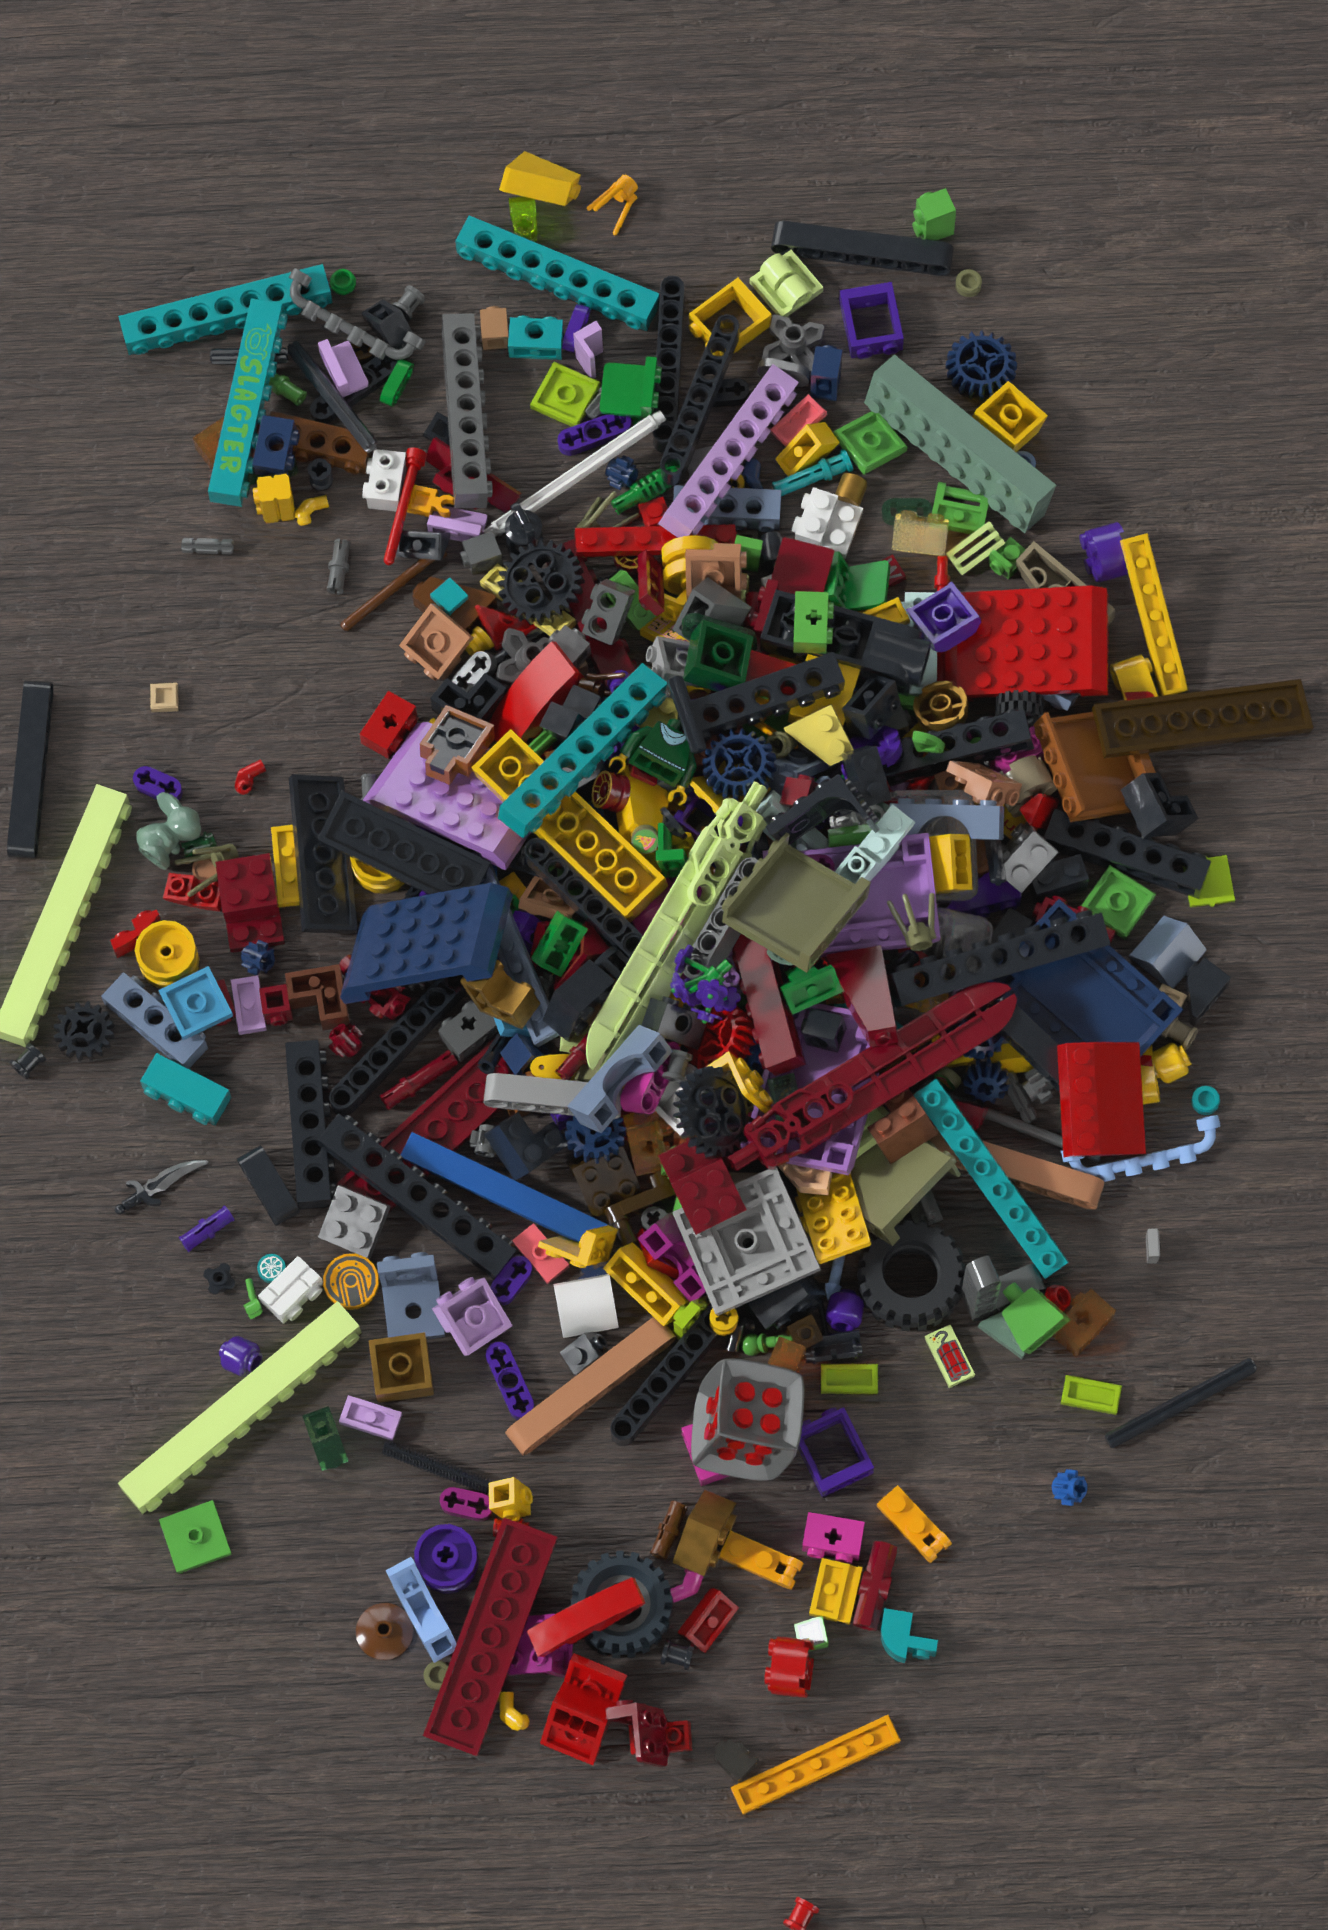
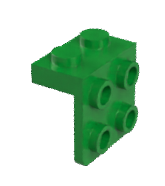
M646 356L645 366L606 363L603 372L600 412L606 415L646 418L648 415L652 416L653 408H658L659 392H655L656 383H661L662 367H657V357Z
M836 551L824 592H828V602H834L835 606L853 611L872 609L886 603L890 564L888 561L883 560L849 567L841 553Z

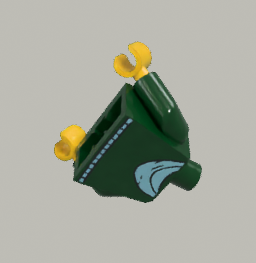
M672 718L668 720L667 724L657 721L653 728L645 726L633 732L619 750L621 752L620 755L613 757L608 767L610 768L614 761L621 762L622 768L617 773L620 774L626 767V759L630 758L628 763L672 787L678 784L677 789L670 791L667 798L669 802H672L674 794L677 792L681 796L678 805H682L687 800V795L684 792L685 788H689V783L694 776L697 764L694 753L690 751L686 736L682 733L681 721Z

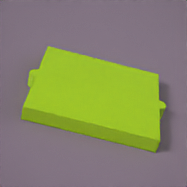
M1227 855L1207 858V860L1211 861L1206 881L1199 899L1188 896L1190 908L1206 905L1214 907L1215 904L1235 902Z

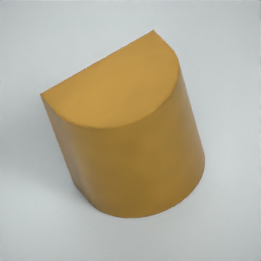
M844 473L835 495H838V500L860 507L867 488V482L858 475Z

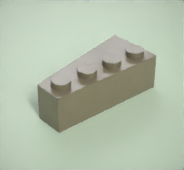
M1034 541L1016 560L1017 571L1030 589L1087 586ZM1108 603L1109 626L1115 619V608Z

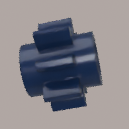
M623 455L622 458L617 457V459L613 458L610 460L605 471V475L608 477L607 480L610 481V486L621 490L622 487L632 486L631 484L636 482L639 471L636 465L633 464V459Z
M258 940L256 944L249 942V945L242 951L241 959L243 963L241 965L248 968V972L256 976L259 975L260 971L268 973L275 962L273 954L275 950L269 948L268 943Z

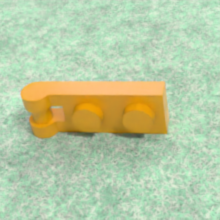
M898 1485L877 1503V1508L929 1563H932L937 1558L936 1554L942 1549L946 1550L952 1545L950 1539L935 1526ZM931 1535L935 1541L928 1546L923 1541Z
M733 1531L729 1532L719 1557L721 1560L792 1590L795 1584L793 1579L796 1572H800L804 1564L794 1557L787 1556ZM779 1564L786 1566L783 1574L776 1573Z

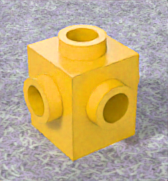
M515 1477L489 1483V1510L502 1519L505 1517L513 1521H518L520 1517L531 1515L530 1504L533 1502V1496L529 1487Z

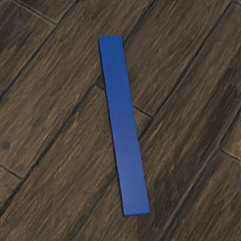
M413 1132L401 1153L404 1161L579 1243L586 1230L608 1225Z

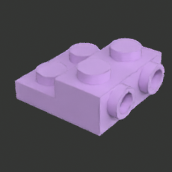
M473 1277L464 1280L458 1285L460 1288L458 1292L452 1295L449 1291L436 1299L438 1305L432 1308L445 1332L452 1334L464 1356L470 1355L512 1327L510 1320L485 1278L474 1280Z

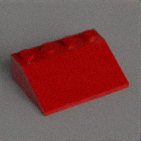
M1081 1042L1058 1045L1063 1158L1146 1154L1139 1042Z

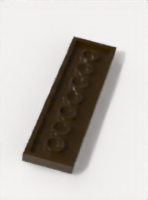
M1301 679L1094 704L1092 708L1104 759L1310 733L1314 728Z

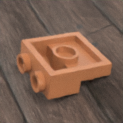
M714 543L713 550L686 549L687 599L693 588L708 577L741 600L742 590H747V573H742V568H746L747 552H741V544Z
M431 603L399 646L406 651L404 653L406 658L415 664L420 663L425 668L424 673L435 681L437 679L445 680L461 661L460 655L474 637L436 604Z
M949 762L946 771L955 775L956 781L966 784L964 792L972 795L974 802L980 804V800L997 801V806H1003V804L1014 806L1019 800L1021 783L982 764Z
M534 876L519 901L518 908L526 910L532 915H541L552 919L558 910L575 920L579 917L555 891L537 876Z

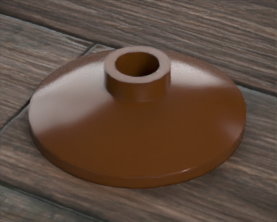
M379 1603L369 1607L360 1616L356 1625L357 1642L362 1651L371 1658L391 1660L402 1655L410 1646L413 1638V1625L407 1613L399 1606L391 1603ZM387 1625L389 1627L388 1633L380 1634L378 1632L379 1627Z

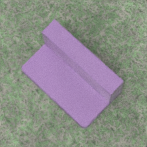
M597 321L573 333L575 357L587 375L593 379L596 378L595 356L603 352L602 329Z
M328 339L318 343L320 356L335 388L342 397L369 386L368 380L349 341L331 347Z
M443 506V508L450 510L451 516L444 518L434 511L433 515H429L427 522L428 531L450 532L451 540L462 542L484 534L483 530H485L487 515Z

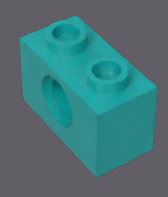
M525 315L518 316L517 318L510 317L509 358L562 360L563 320H558L555 317L536 319ZM533 334L542 335L538 339H533L530 337Z

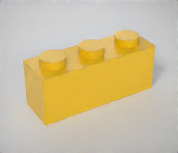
M633 1242L619 1248L603 1268L663 1326L675 1321L673 1316L682 1305L685 1307L689 1305V1301L668 1275L647 1266L643 1252Z

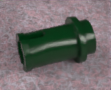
M205 831L203 832L204 835L199 836V838L193 841L181 842L185 856L197 855L193 854L192 851L194 849L217 847L213 833Z

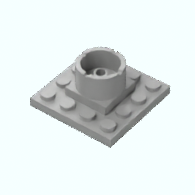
M777 1167L736 1183L735 1187L747 1210L695 1235L683 1208L672 1212L717 1316L821 1271ZM754 1242L751 1247L746 1248L747 1243Z

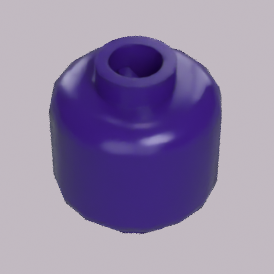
M842 1289L831 1294L825 1314L826 1321L837 1332H848L856 1329L862 1322L864 1301L855 1291L850 1289Z
M240 1336L232 1337L228 1342H224L219 1350L223 1369L241 1377H247L262 1364L263 1355L259 1345Z

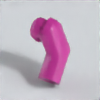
M685 1568L686 1575L683 1584L670 1589L673 1603L695 1595L699 1591L703 1576Z

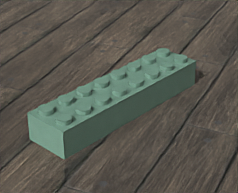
M893 355L874 372L864 402L872 412L879 413L893 429L898 430L908 438L910 443L924 451L931 460L945 468L952 477L957 478L966 485L973 494L984 495L993 510L998 511L1014 527L1019 528L1022 532L1026 533L1045 516L1056 488L1055 483L896 355Z

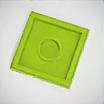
M553 362L530 404V409L570 427L582 423L586 415L585 409L595 399L599 388H601V382L557 362Z

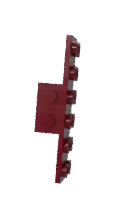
M786 537L782 539L772 577L768 579L766 587L761 586L758 602L761 603L759 612L754 611L750 627L754 628L755 638L751 650L765 655L772 654L760 650V637L775 590L795 594L796 591L824 592L835 554L834 549Z

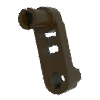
M661 1170L649 1177L652 1189L613 1204L604 1210L609 1225L618 1229L617 1236L621 1247L632 1242L634 1244L638 1243V1239L629 1222L631 1217L643 1213L648 1207H658L676 1199L675 1191L670 1180H668V1176L661 1175Z

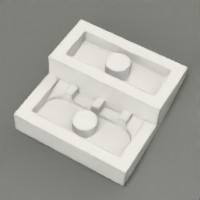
M609 1274L553 1284L563 1338L578 1336L588 1332L619 1328Z

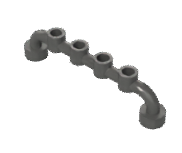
M296 268L292 270L289 276L293 280L290 287V297L294 304L303 309L301 315L313 322L317 318L325 321L324 328L338 335L340 330L349 335L346 340L358 347H361L362 343L370 346L371 350L369 353L381 360L385 356L395 360L406 359L416 349L421 351L426 341L408 331L403 339L407 343L403 349H395L384 341L346 322L339 316L303 298L300 294V289L302 286L307 288L312 278Z

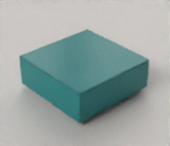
M450 577L430 594L431 599L448 616L469 599L468 595Z

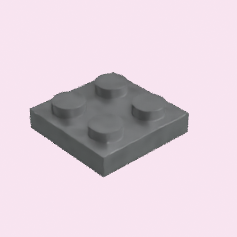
M338 1185L318 1237L365 1258H371L391 1206Z

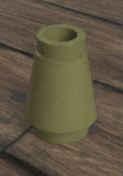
M773 732V735L768 736L766 744H771L772 753H775L777 759L786 757L798 745V741L786 732Z

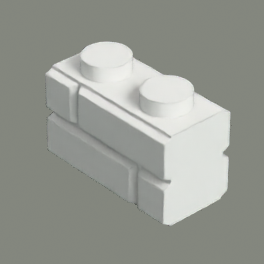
M297 1256L258 1297L260 1302L282 1323H285L288 1319L290 1321L295 1320L303 1310L301 1306L308 1299L313 1301L321 1294L323 1281L312 1268Z

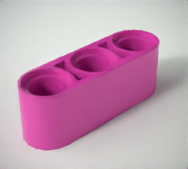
M666 1041L671 1049L680 1050L678 1043ZM670 1055L655 1072L637 1075L626 1083L620 1096V1104L623 1110L642 1114H651L655 1111L669 1083V1080L664 1079L662 1074L667 1071Z

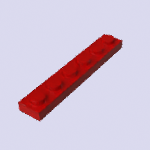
M735 524L703 525L696 536H705L714 539L717 543L735 544L736 526ZM662 526L575 528L574 532L576 557L638 556L645 549L651 555H662L661 549L665 543L678 538Z

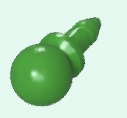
M750 1333L742 1338L741 1349L746 1355L755 1356L760 1352L767 1353L768 1348L785 1346L793 1340L791 1336L786 1335L767 1337L765 1333H761L759 1336Z

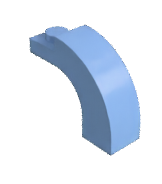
M410 1557L387 1569L386 1573L433 1662L435 1663L453 1653L457 1643L432 1599L413 1559Z

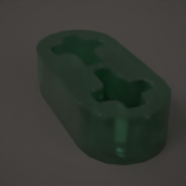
M892 498L885 501L882 505L881 516L888 525L921 526L931 520L932 505L923 498ZM892 507H895L897 511L894 517L890 513ZM918 507H922L924 511L921 517L916 512Z

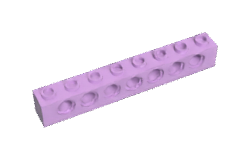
M772 364L658 523L660 526L678 538L690 536V534L693 536L698 534L704 525L701 522L703 516L705 515L708 518L717 507V504L714 503L716 498L723 499L731 487L728 484L729 480L732 478L736 481L745 468L741 463L744 459L748 462L758 450L754 445L757 441L760 443L764 442L771 432L767 428L769 424L773 423L776 425L784 413L781 410L782 406L785 404L789 407L796 397L797 393L794 392V389L799 383L797 380ZM701 489L706 490L708 494L704 493Z

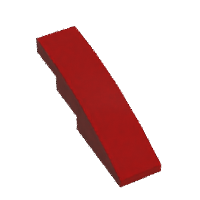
M631 1577L575 1603L527 1630V1633L537 1656L545 1657L564 1644L577 1642L594 1630L602 1631L646 1604L635 1578Z

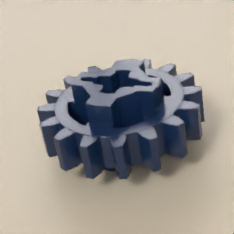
M572 1116L573 1121H567L565 1139L568 1140V1149H574V1157L576 1158L584 1155L585 1163L590 1158H594L595 1163L599 1164L601 1157H604L608 1162L610 1161V1153L618 1155V1146L624 1147L625 1145L623 1137L626 1136V1128L623 1127V1118L613 1119L609 1124L611 1127H606L602 1133L581 1125L575 1116Z

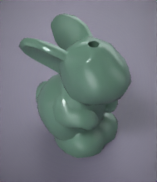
M161 792L157 795V802L167 816V821L152 823L139 828L136 836L139 851L153 864L166 870L170 866L169 855L171 853L176 855L180 852L179 841H193L199 838L201 826L199 814L194 809L182 806L179 800L172 794Z

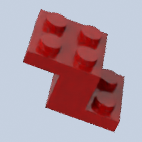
M574 1653L570 1659L564 1681L552 1702L540 1744L594 1765L603 1738L612 1722L606 1719V1708L615 1707L616 1702L620 1700L627 1675Z

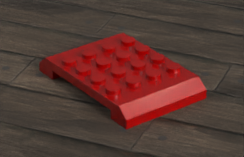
M1090 585L961 592L980 616L981 624L978 626L975 634L945 651V681L952 682V685L958 688L960 686L964 690L968 702H974V698L996 697L1000 693L1005 694L1006 691L1013 693L1014 690H1019V692L1026 690L1028 693L1036 692V695L1080 693L1081 696L1108 695L1107 588Z

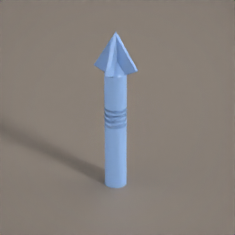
M845 1255L833 1259L829 1283H825L827 1299H829L831 1294L840 1291L842 1288L840 1280Z

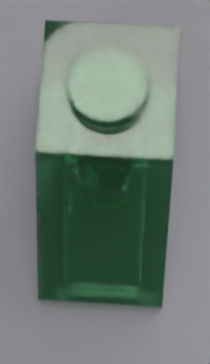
M329 1406L303 1415L302 1417L321 1470L334 1469L342 1463L348 1462Z

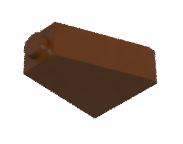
M430 576L425 582H420L413 590L414 606L424 613L431 603L436 604L431 599L430 594L446 580ZM457 584L468 595L469 599L449 616L471 635L472 630L482 624L474 606L481 605L495 610L498 607L497 598L492 593Z

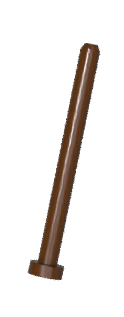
M419 559L343 620L340 627L344 631L351 629L435 560Z

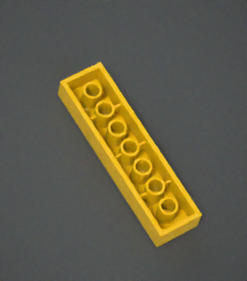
M510 729L471 768L476 777L504 802L544 761ZM544 786L546 789L549 790L555 789L553 786ZM575 791L570 797L565 796L560 801L561 804L552 815L548 813L542 819L543 823L534 833L555 849L631 923L668 887L667 881L653 865ZM532 803L526 804L528 807L531 808L537 807L535 804Z

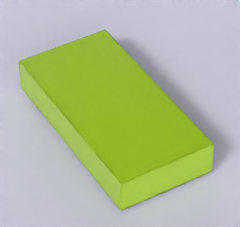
M821 1364V1394H878V1364Z
M1066 1375L1061 1404L1117 1415L1122 1386Z

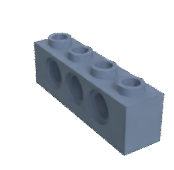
M674 485L673 501L684 486ZM730 488L723 499L716 498L714 503L717 504V507L708 518L704 515L701 519L704 525L735 524L736 530L758 529L761 532L779 530L781 490ZM701 489L704 493L708 494L706 490ZM725 507L733 509L730 513H723L720 510ZM755 508L758 509L760 512L757 514H750L747 511L749 509Z
M123 972L101 996L104 1005L171 1061L190 1069L208 1049L204 1040L206 1038L205 1034L200 1032L184 1041L183 1039L178 1042L171 1041V1036L179 1033L168 1009L164 1006L163 999L155 992L150 995L143 989L145 985L134 975L130 978ZM135 999L143 1000V1003L137 1008L129 1006ZM153 1017H163V1021L160 1024H150V1020Z

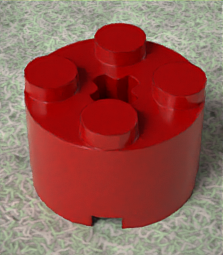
M780 1636L776 1639H770L768 1656H772L771 1667H766L764 1682L768 1685V1691H771V1694L801 1698L808 1697L806 1690L811 1688L814 1658L808 1657L809 1650H814L813 1640Z

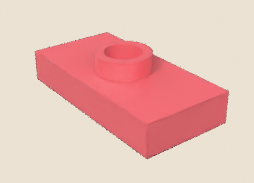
M808 394L770 429L771 434L786 447L806 424L819 423L827 416V411Z
M533 1223L512 1241L519 1252L531 1262L532 1267L543 1280L549 1284L567 1270L569 1264L563 1257H551L545 1253V1249L538 1247L539 1241L547 1238Z

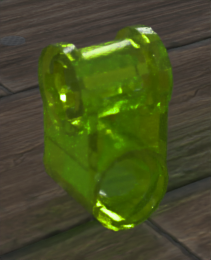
M523 196L509 197L510 218L514 234L536 243L538 234L535 199Z

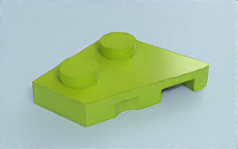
M708 1295L691 1301L687 1307L682 1305L677 1310L673 1319L675 1320L674 1334L678 1340L682 1338L711 1302Z

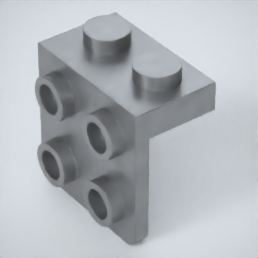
M1028 822L1025 824L1020 823L1012 831L1010 841L1006 845L1004 843L1001 844L1006 880L1021 893L1058 853L1057 849L1039 835L1034 826H1030Z

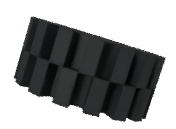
M1014 690L1013 693L1010 691H1006L1005 694L1000 693L999 696H996L995 716L1003 715L1006 711L1012 709H1024L1029 727L1030 725L1033 726L1044 714V697L1040 694L1036 695V692L1028 693L1026 690H1023V692Z

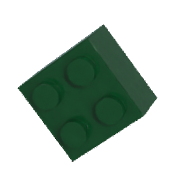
M702 620L691 633L683 676L684 681L716 692L744 683L746 681L753 636Z

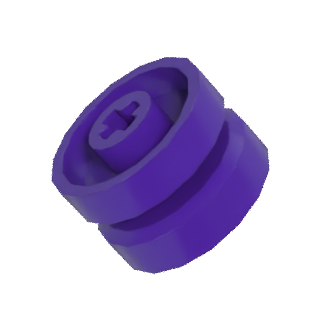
M452 1524L436 1525L426 1530L418 1539L414 1550L415 1565L425 1585L431 1590L442 1594L457 1593L467 1588L475 1579L479 1568L478 1552L472 1537L464 1529ZM446 1556L451 1557V1558H448L447 1563H443V1562H442V1559H443L444 1557H446Z

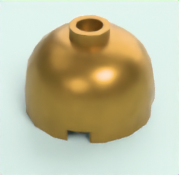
M936 681L922 688V693L918 698L916 696L914 699L913 709L920 726L925 731L935 730L938 732L953 728L958 723H965L968 717V700L960 686L959 688L953 686L952 682Z

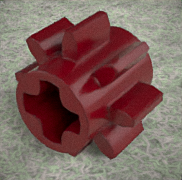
M344 1023L339 1024L329 1035L333 1042L328 1047L336 1055L352 1057L362 1048L363 1043L359 1038L363 1033L350 1023L347 1026Z

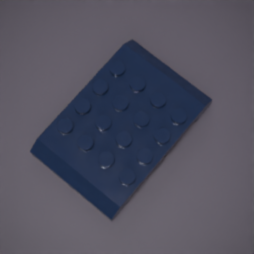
M486 883L369 906L362 916L340 998L344 1004L369 1000L371 991L463 975L467 982L491 978L513 894L508 887Z
M1058 899L1035 925L1040 924L1041 929L1051 926L1050 921L1066 917L1067 921L1077 919L1076 913ZM1074 926L1071 930V937L1077 942L1081 937V932ZM1050 934L1045 938V945L1049 949H1052L1055 945V939ZM1021 942L1019 952L1024 957L1029 953V946L1027 943ZM1110 945L985 981L1007 984L1011 990L1005 993L1003 997L1008 998L1015 993L1017 998L1016 1005L1058 1045L1081 1042H1139L1141 1057L1183 1012V1009L1154 986Z

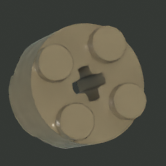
M1036 755L1027 756L1009 765L1011 770L1004 775L1022 784L1017 803L1014 806L1005 804L1007 810L1014 818L1022 815L1019 810L1020 807L1038 793L1050 796L1057 789L1041 757L1037 759Z

